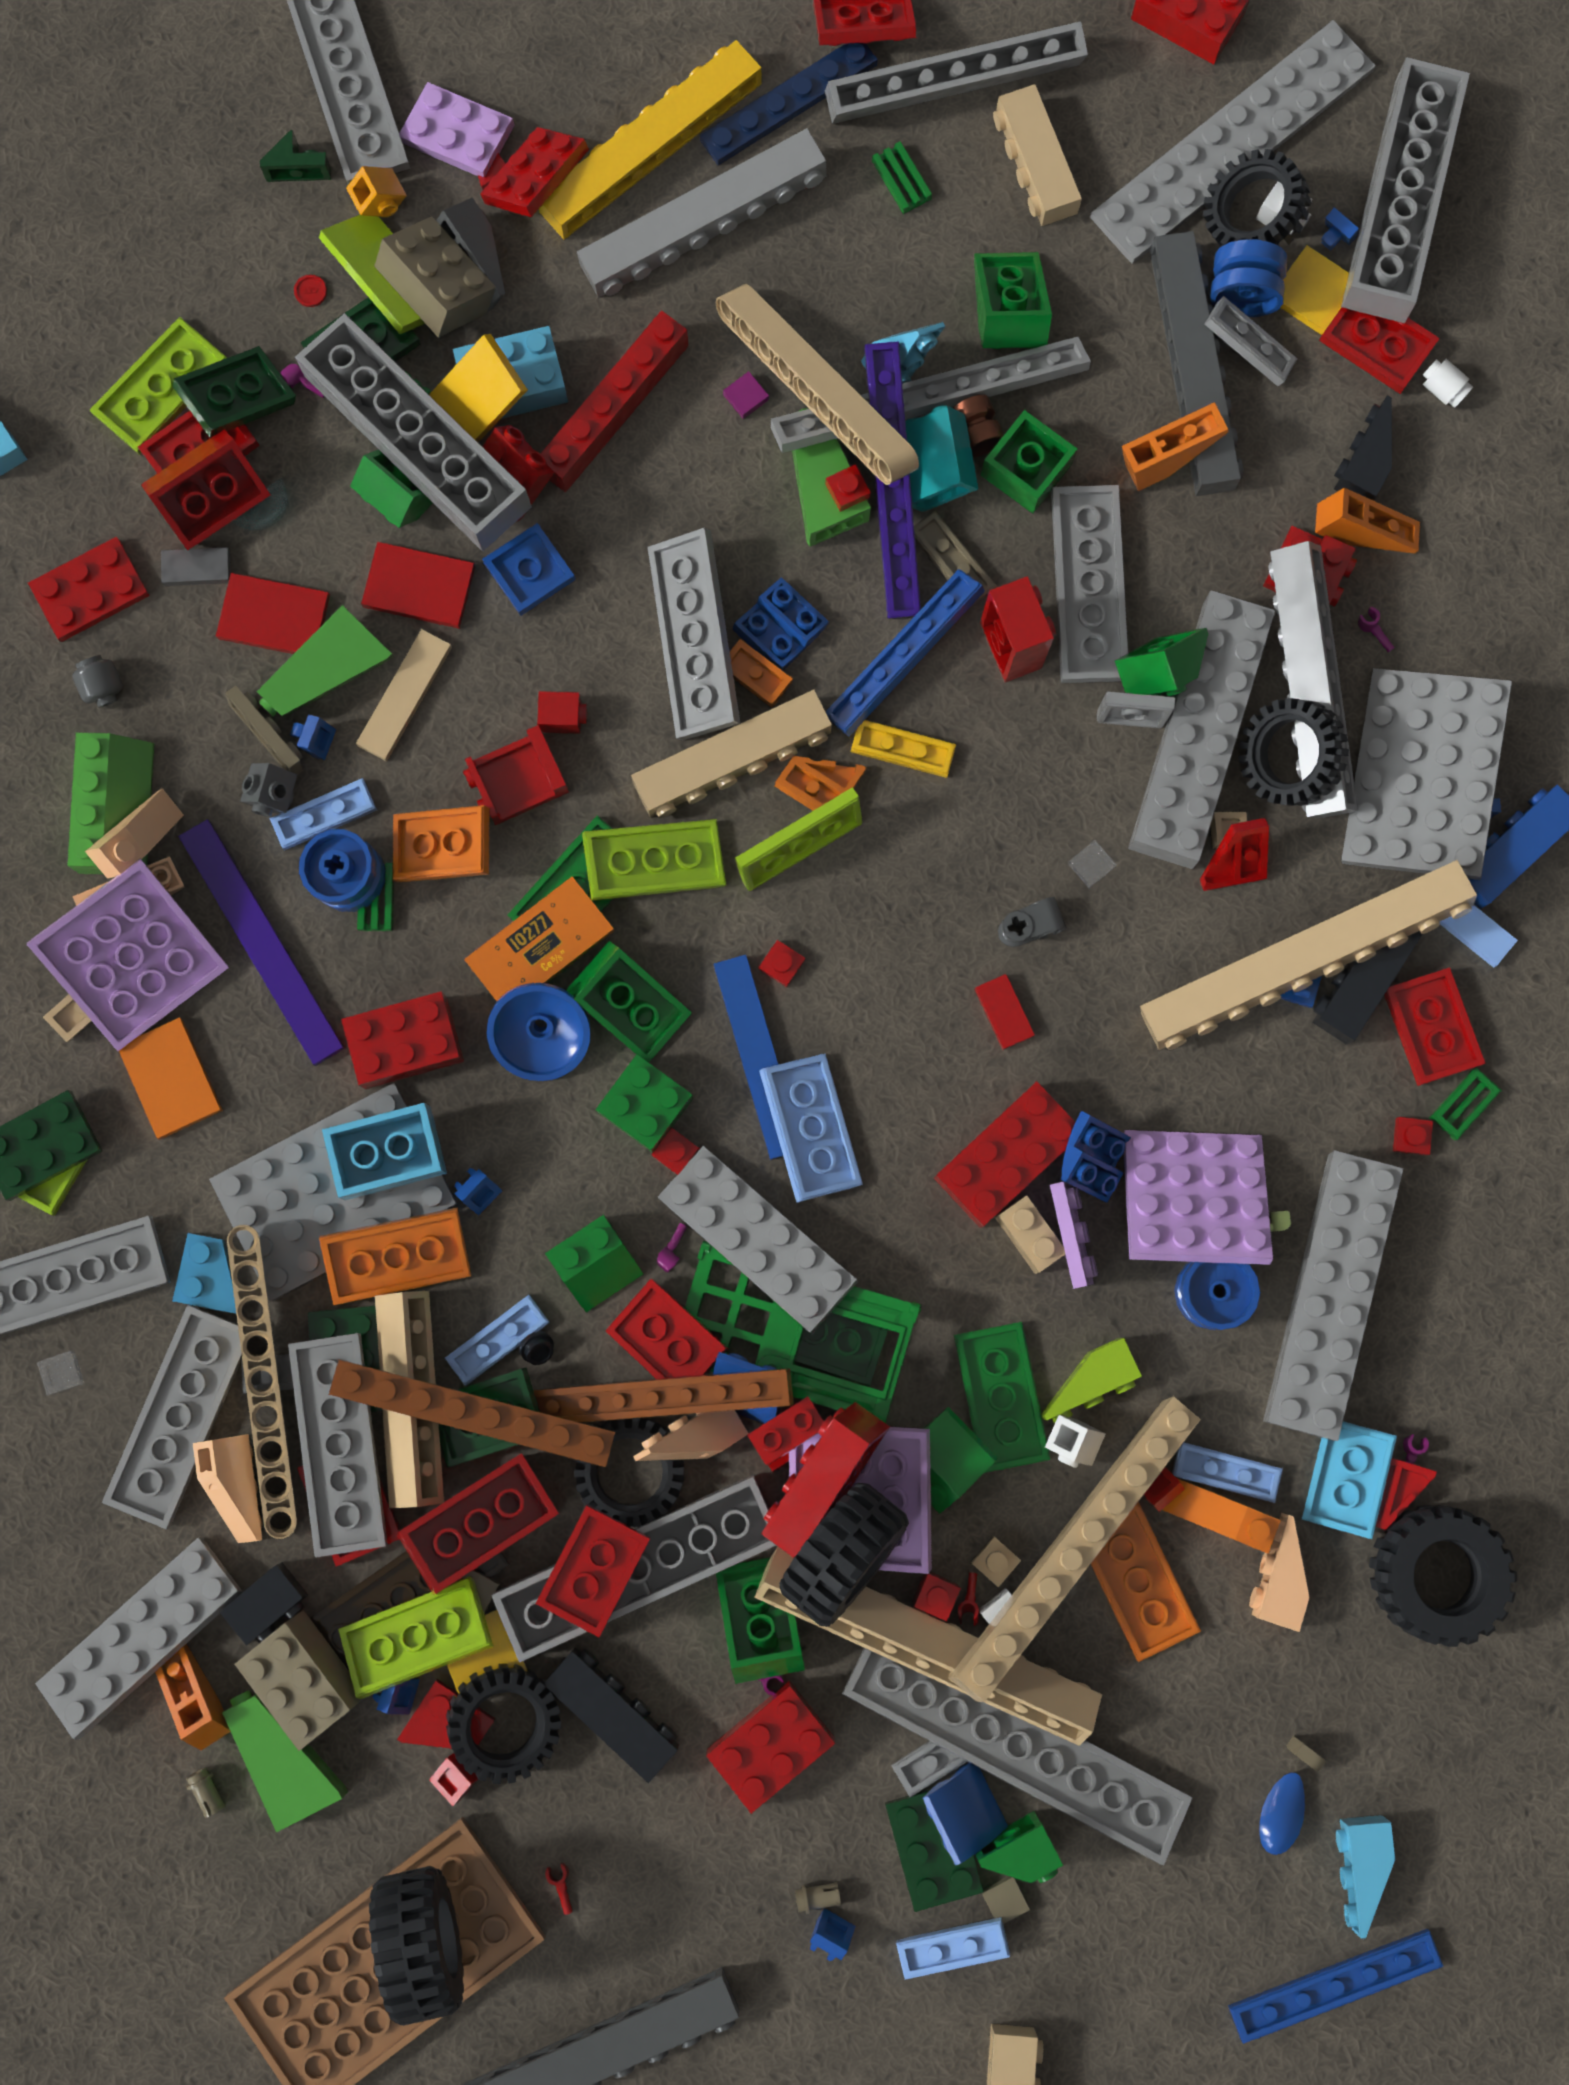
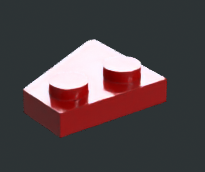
M1265 818L1231 824L1200 878L1203 891L1267 879L1269 825Z
M1392 1458L1375 1527L1386 1530L1436 1477L1437 1471Z
M437 1679L397 1740L401 1743L452 1749L447 1735L446 1726L448 1721L446 1716L447 1710L452 1708L450 1701L453 1695L458 1696V1693ZM479 1707L471 1721V1735L477 1745L480 1744L495 1721L494 1717Z

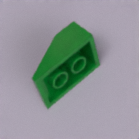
M1039 252L975 253L974 268L978 328L982 348L1030 349L1048 345L1052 311Z
M610 941L566 989L585 1011L648 1063L692 1014L690 1010L634 960Z
M771 1557L738 1563L716 1573L730 1665L735 1684L805 1670L796 1617L754 1598Z

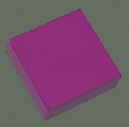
M749 371L723 390L724 397L742 419L769 401V395Z

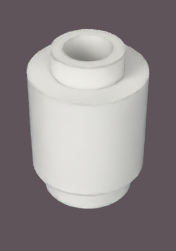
M1447 358L1442 363L1436 359L1423 374L1427 379L1423 385L1445 405L1449 403L1454 408L1473 388L1468 383L1469 378Z

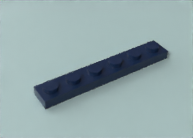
M860 42L845 43L702 133L700 141L719 166L825 99V89L828 81L868 72L877 66L878 59L867 44Z

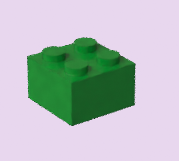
M1024 410L984 460L981 476L1034 514L1052 491V487L1057 485L1072 466L1078 449Z
M636 1054L595 1110L653 1153L694 1098L690 1092Z

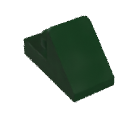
M290 130L260 160V168L266 182L331 180V166L326 153L315 150H306L303 153H299V144L293 130Z

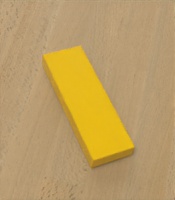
M864 720L856 729L851 753L947 778L956 744Z

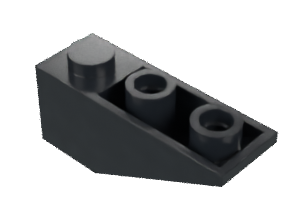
M1388 395L1380 406L1374 403L1364 422L1370 425L1365 433L1361 431L1357 433L1349 449L1354 451L1351 459L1347 460L1344 458L1336 470L1334 476L1339 480L1334 490L1339 491L1347 488L1373 501L1378 495L1392 469V397Z

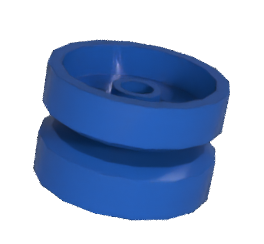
M1257 239L1238 240L1220 247L1215 253L1213 271L1215 278L1212 281L1211 304L1215 307L1216 303L1224 296L1248 317L1265 316L1279 310L1284 302L1285 284L1283 279L1286 277L1287 253L1278 245Z
M329 829L317 834L306 844L301 854L299 874L303 886L315 898L338 911L356 912L361 907H368L371 901L380 895L385 884L386 868L381 855L359 835L348 830Z
M1188 1262L1178 1274L1174 1289L1176 1303L1183 1316L1195 1326L1209 1330L1236 1328L1249 1320L1258 1306L1260 1297L1258 1277L1249 1264ZM1215 1286L1222 1288V1294H1218L1219 1298L1213 1293Z

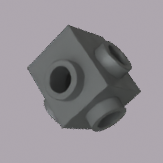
M251 763L249 773L242 784L243 794L240 802L252 806L251 811L265 817H272V813H287V809L293 801V788L297 774L270 763Z

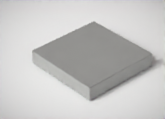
M1106 692L1097 710V721L1103 724L1162 728L1174 710L1175 697Z

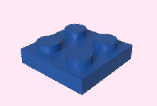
M538 523L482 559L484 565L520 616L576 580L575 575Z

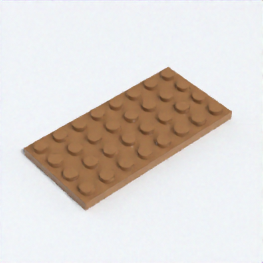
M461 1817L384 1876L426 1866H432L441 1870L442 1876H445L447 1887L451 1892L452 1903L455 1907L456 1921L460 1933L459 1938L463 1955L462 1965L464 1967V1993H462V2002H464L544 1941L546 1936L464 1817ZM374 1884L224 1997L282 2085H355L443 2018H435L405 2026L399 2025L389 2018V2012L385 2010L384 2000L379 1992V1983L374 1970V1957L371 1951L369 1903H371L370 1893Z

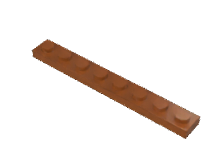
M338 1360L328 1394L603 1467L607 1465L615 1435L614 1431L344 1360Z
M790 1368L533 1390L540 1412L576 1422L780 1407L794 1404Z

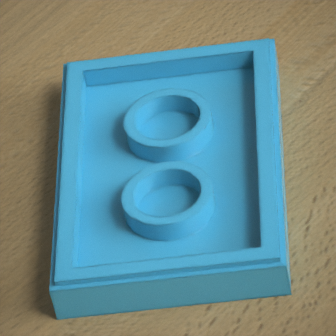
M1343 1421L1338 1441L1321 1438L1302 1520L1373 1539L1397 1436Z

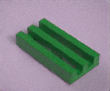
M901 141L897 142L892 149L889 147L884 149L881 155L878 153L872 155V163L903 214L932 199V193ZM896 155H898L922 196L919 197L895 158ZM886 160L910 197L911 202L907 203L884 164Z
M393 863L384 864L386 868L384 924H379L380 895H378L371 901V924H366V907L358 909V931H393Z
M1475 1067L1429 1118L1439 1124L1443 1131L1450 1134L1454 1141L1458 1140L1502 1090ZM1477 1078L1480 1082L1476 1085V1087L1457 1106V1108L1448 1116L1447 1119L1442 1117V1115L1450 1108V1106ZM1487 1087L1490 1092L1457 1128L1453 1127L1451 1124L1480 1092Z

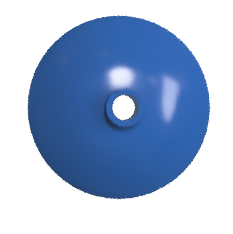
M528 983L509 990L495 1003L487 1023V1040L496 1060L512 1074L533 1081L553 1080L568 1074L583 1060L590 1043V1022L585 1009L574 1000L572 994L560 987L547 983ZM541 1019L547 1025L545 1027H538L535 1021Z

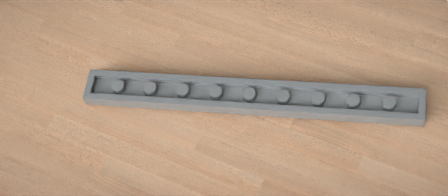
M1074 337L902 384L905 420L931 413V410L938 406L947 405L954 407L972 396L987 395L991 397L1089 370L1091 360L1079 337ZM868 393L862 394L861 396L869 403ZM810 409L771 419L770 428L782 453L838 438Z

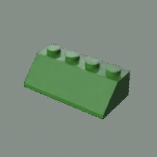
M76 733L67 866L77 873L103 874L85 851L151 797L154 743L111 733ZM148 854L141 859L146 864V866L148 861Z

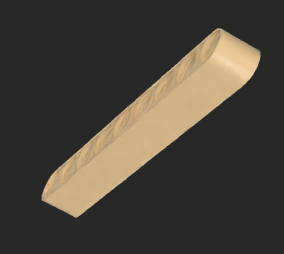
M743 284L716 299V308L722 321L881 482L889 485L918 469L919 460L913 447L751 286Z
M239 1225L234 1227L228 1234L227 1247L264 1527L271 1537L284 1539L294 1532L297 1517L260 1238L258 1232L253 1227ZM241 1230L249 1231L254 1238L253 1246L245 1251L237 1249L233 1243L234 1235ZM245 1265H251L258 1271V1280L252 1285H244L238 1279V1271ZM250 1300L258 1301L263 1307L261 1317L256 1320L247 1319L242 1312L243 1305ZM255 1335L264 1337L268 1343L266 1351L259 1355L250 1353L247 1348L248 1340ZM258 1371L269 1372L272 1376L271 1385L264 1390L255 1388L251 1381L252 1376ZM263 1406H271L276 1410L277 1417L270 1424H262L257 1420V1411ZM275 1441L281 1446L282 1451L277 1458L267 1459L261 1454V1447L266 1442ZM274 1476L281 1477L286 1482L285 1490L279 1494L269 1493L265 1487L266 1482ZM277 1512H285L291 1518L290 1524L284 1529H276L270 1523L271 1517Z

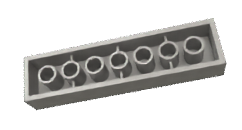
M1406 57L1394 84L1341 307L1402 323L1406 322L1418 298L1470 73Z
M345 313L295 356L304 377L481 551L490 546L532 508L526 489Z
M1212 590L1209 592L1203 603L1196 629L1207 628L1208 631L1199 676L1197 679L1186 684V691L1175 695L1174 710L1165 726L1129 843V850L1193 869L1199 862L1275 610Z
M1335 1150L1328 1154L1263 1422L1332 1441L1339 1440L1403 1168Z
M754 1474L664 1514L650 1523L634 1528L650 1537V1540L608 1622L777 1546L761 1534L768 1523L764 1520V1517L769 1508ZM556 1564L503 1587L491 1595L519 1663L587 1632L535 1604Z

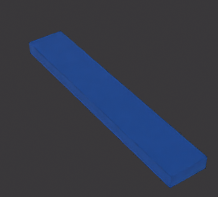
M958 569L827 709L826 714L830 722L850 737L985 592L983 585Z
M742 955L714 963L713 965L769 1157L772 1160L783 1157V1153L759 1070L778 1065L747 956Z
M1424 1929L1228 2005L1240 2040L1244 2044L1441 1968L1443 1963L1431 1932L1428 1929Z

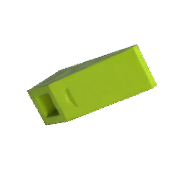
M1117 1338L1087 1352L1041 1413L1042 1419L1049 1420L1052 1418L1053 1423H1056L1059 1415L1069 1418L1073 1415L1071 1409L1081 1404L1087 1409L1103 1402L1104 1398L1102 1395L1115 1389L1116 1393L1120 1394L1135 1387L1134 1380L1142 1377L1125 1339Z

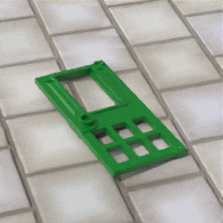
M707 1241L702 1242L697 1258L699 1262L685 1308L707 1329L722 1333L721 1342L728 1348L733 1337L760 1344L755 1365L760 1367L768 1365L776 1369L790 1368L793 1397L803 1400L808 1396L812 1403L838 1410L840 1407L846 1409L856 1402L884 1423L887 1422L915 1323L917 1324L922 1304L910 1303L854 1286L831 1312L900 1333L884 1389L880 1391L795 1365L805 1328L775 1301L770 1303L746 1296L750 1279L742 1272L735 1292L709 1285L708 1282L715 1261L733 1264ZM705 1293L732 1300L725 1325L698 1316ZM743 1304L770 1312L763 1336L736 1328Z

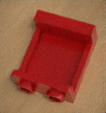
M539 725L526 730L527 737L478 759L472 760L471 756L465 758L468 769L463 770L466 780L471 789L478 788L482 798L477 800L478 806L485 805L489 807V817L492 818L495 825L569 793Z
M807 1396L747 1436L763 1462L774 1473L789 1463L790 1451L818 1434V1430L824 1421Z

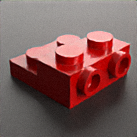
M512 425L495 427L482 446L526 489L532 505L554 474V471L546 464L545 458L535 451L525 441L522 432Z
M1291 526L1281 548L1306 541L1321 546L1329 605L1335 607L1344 588L1338 585L1343 576L1349 578L1356 565L1357 559L1352 558L1356 548L1328 535L1321 539ZM1268 574L1263 587L1276 592L1275 582L1271 579L1270 574Z

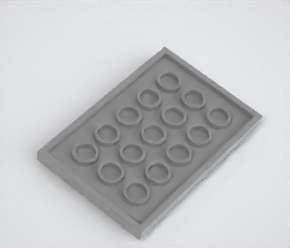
M1373 668L1354 781L1358 811L1349 813L1341 860L1342 864L1427 874L1458 860L1468 879L1481 880L1512 681Z
M395 1083L380 1089L209 1179L233 1228L239 1225H249L258 1232L267 1297L270 1302L326 1274L319 1241L320 1236L447 1210L457 1205L443 1175L350 1200L338 1198L322 1129L407 1107ZM241 1230L236 1233L244 1251L253 1246L254 1238L249 1231ZM253 1267V1269H254V1271H255V1273H256V1275H257V1277H258V1276H259L258 1271H257V1269H256L255 1267Z

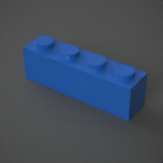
M1558 784L1549 791L1541 788L1527 801L1531 807L1524 814L1518 810L1504 822L1507 829L1500 836L1494 832L1488 837L1481 880L1468 879L1477 894L1474 904L1479 909L1490 904L1569 830V795Z

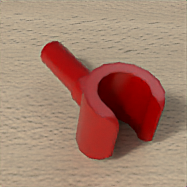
M969 1573L965 1601L961 1602L958 1607V1621L960 1624H962V1615L965 1612L974 1614V1626L979 1622V1607L975 1603L977 1573Z
M560 1863L563 1871L561 1880H555L552 1877L550 1866L546 1869L545 1875L547 1881L556 1886L564 1915L573 1912L565 1882L569 1876V1869L564 1863Z

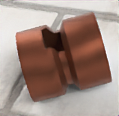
M987 395L972 396L953 407V409L965 414L973 458L990 453L1004 436L1000 423L997 420H993L995 411Z

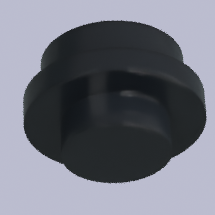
M533 1332L522 1340L519 1352L525 1361L533 1365H541L552 1357L554 1342L546 1332Z

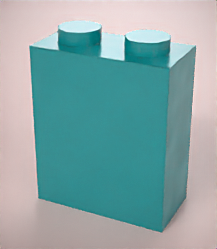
M942 405L933 408L928 415L905 421L907 442L913 447L919 460L918 469L910 473L913 509L921 512L927 511L978 490L964 413L950 406Z

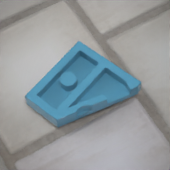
M191 1233L187 1234L173 1302L236 1314L231 1270L224 1240Z

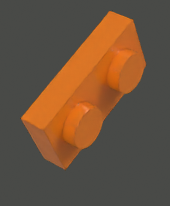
M741 639L730 650L733 678L772 708L793 683V678Z

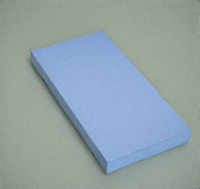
M826 1053L759 1070L796 1203L863 1185Z

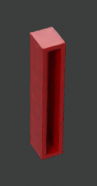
M662 310L540 453L545 458L546 464L554 471L553 476L550 478L552 483L565 493L687 349L689 346L688 332L685 327Z

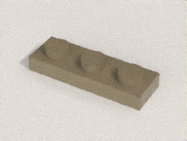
M236 685L228 690L225 695L229 706L281 767L297 775L303 771L300 759L303 758L302 754L291 741L286 744L279 736L281 730L271 717L268 716L264 719L258 712L260 706L249 692L243 694Z

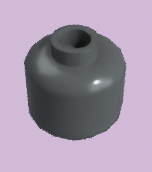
M97 655L75 664L77 670L73 672L72 679L83 702L88 704L96 702L98 708L118 701L115 695L122 691L123 683L112 660L102 659L101 655Z

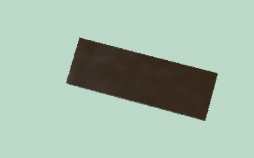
M405 1551L310 1617V1619L349 1670L338 1629L428 1594L431 1590L410 1555ZM500 1552L475 1569L492 1578L510 1564L503 1553Z

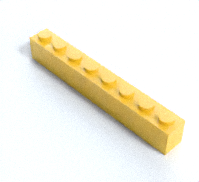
M737 40L728 47H721L704 66L700 65L693 69L689 77L681 84L670 87L662 99L654 105L646 106L639 114V117L629 125H622L606 143L595 146L589 156L579 164L577 163L539 208L540 214L563 240L568 238L762 84L761 66Z

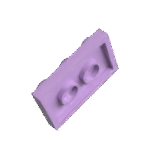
M427 82L399 135L402 143L471 174L485 177L497 153L501 152L515 124L513 118Z
M1066 1182L1051 1184V1193L1073 1289L1094 1284L1093 1277L1098 1276L1094 1256H1088L1085 1243L1090 1242V1236L1086 1222H1080L1077 1209L1082 1208L1078 1188H1072V1185Z

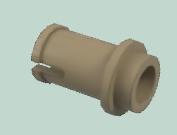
M206 1767L199 1769L186 1778L188 1782L186 1788L187 1790H192L204 1818L209 1817L210 1813L212 1815L226 1806L211 1779L214 1776L213 1772L208 1773Z
M837 1882L806 1888L804 1884L801 1885L802 1889L795 1890L798 1912L805 1911L806 1915L809 1914V1910L841 1906Z

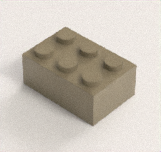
M432 216L389 235L381 241L374 267L438 338L487 313L496 286Z
M304 1610L285 1622L234 1664L298 1751L363 1700L356 1698L349 1670Z

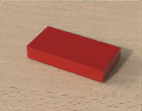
M1006 974L975 987L974 990L1002 1050L1035 1036Z

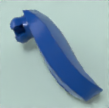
M1296 1773L1284 1775L1273 1786L1262 1807L1259 1822L1260 1841L1263 1848L1273 1855L1286 1852L1294 1844L1303 1824L1305 1794L1301 1777Z

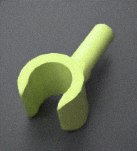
M1289 1211L1270 1213L1271 1232L1283 1231L1290 1227Z

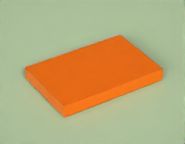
M480 805L393 814V881L411 882L489 875V807Z
M179 1017L138 1036L119 1050L157 1139L161 1140L223 1111L182 1018Z

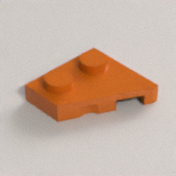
M793 756L776 780L774 787L814 811L853 787L854 789L864 775L866 767L858 764L855 767L836 765V761H813L807 757Z

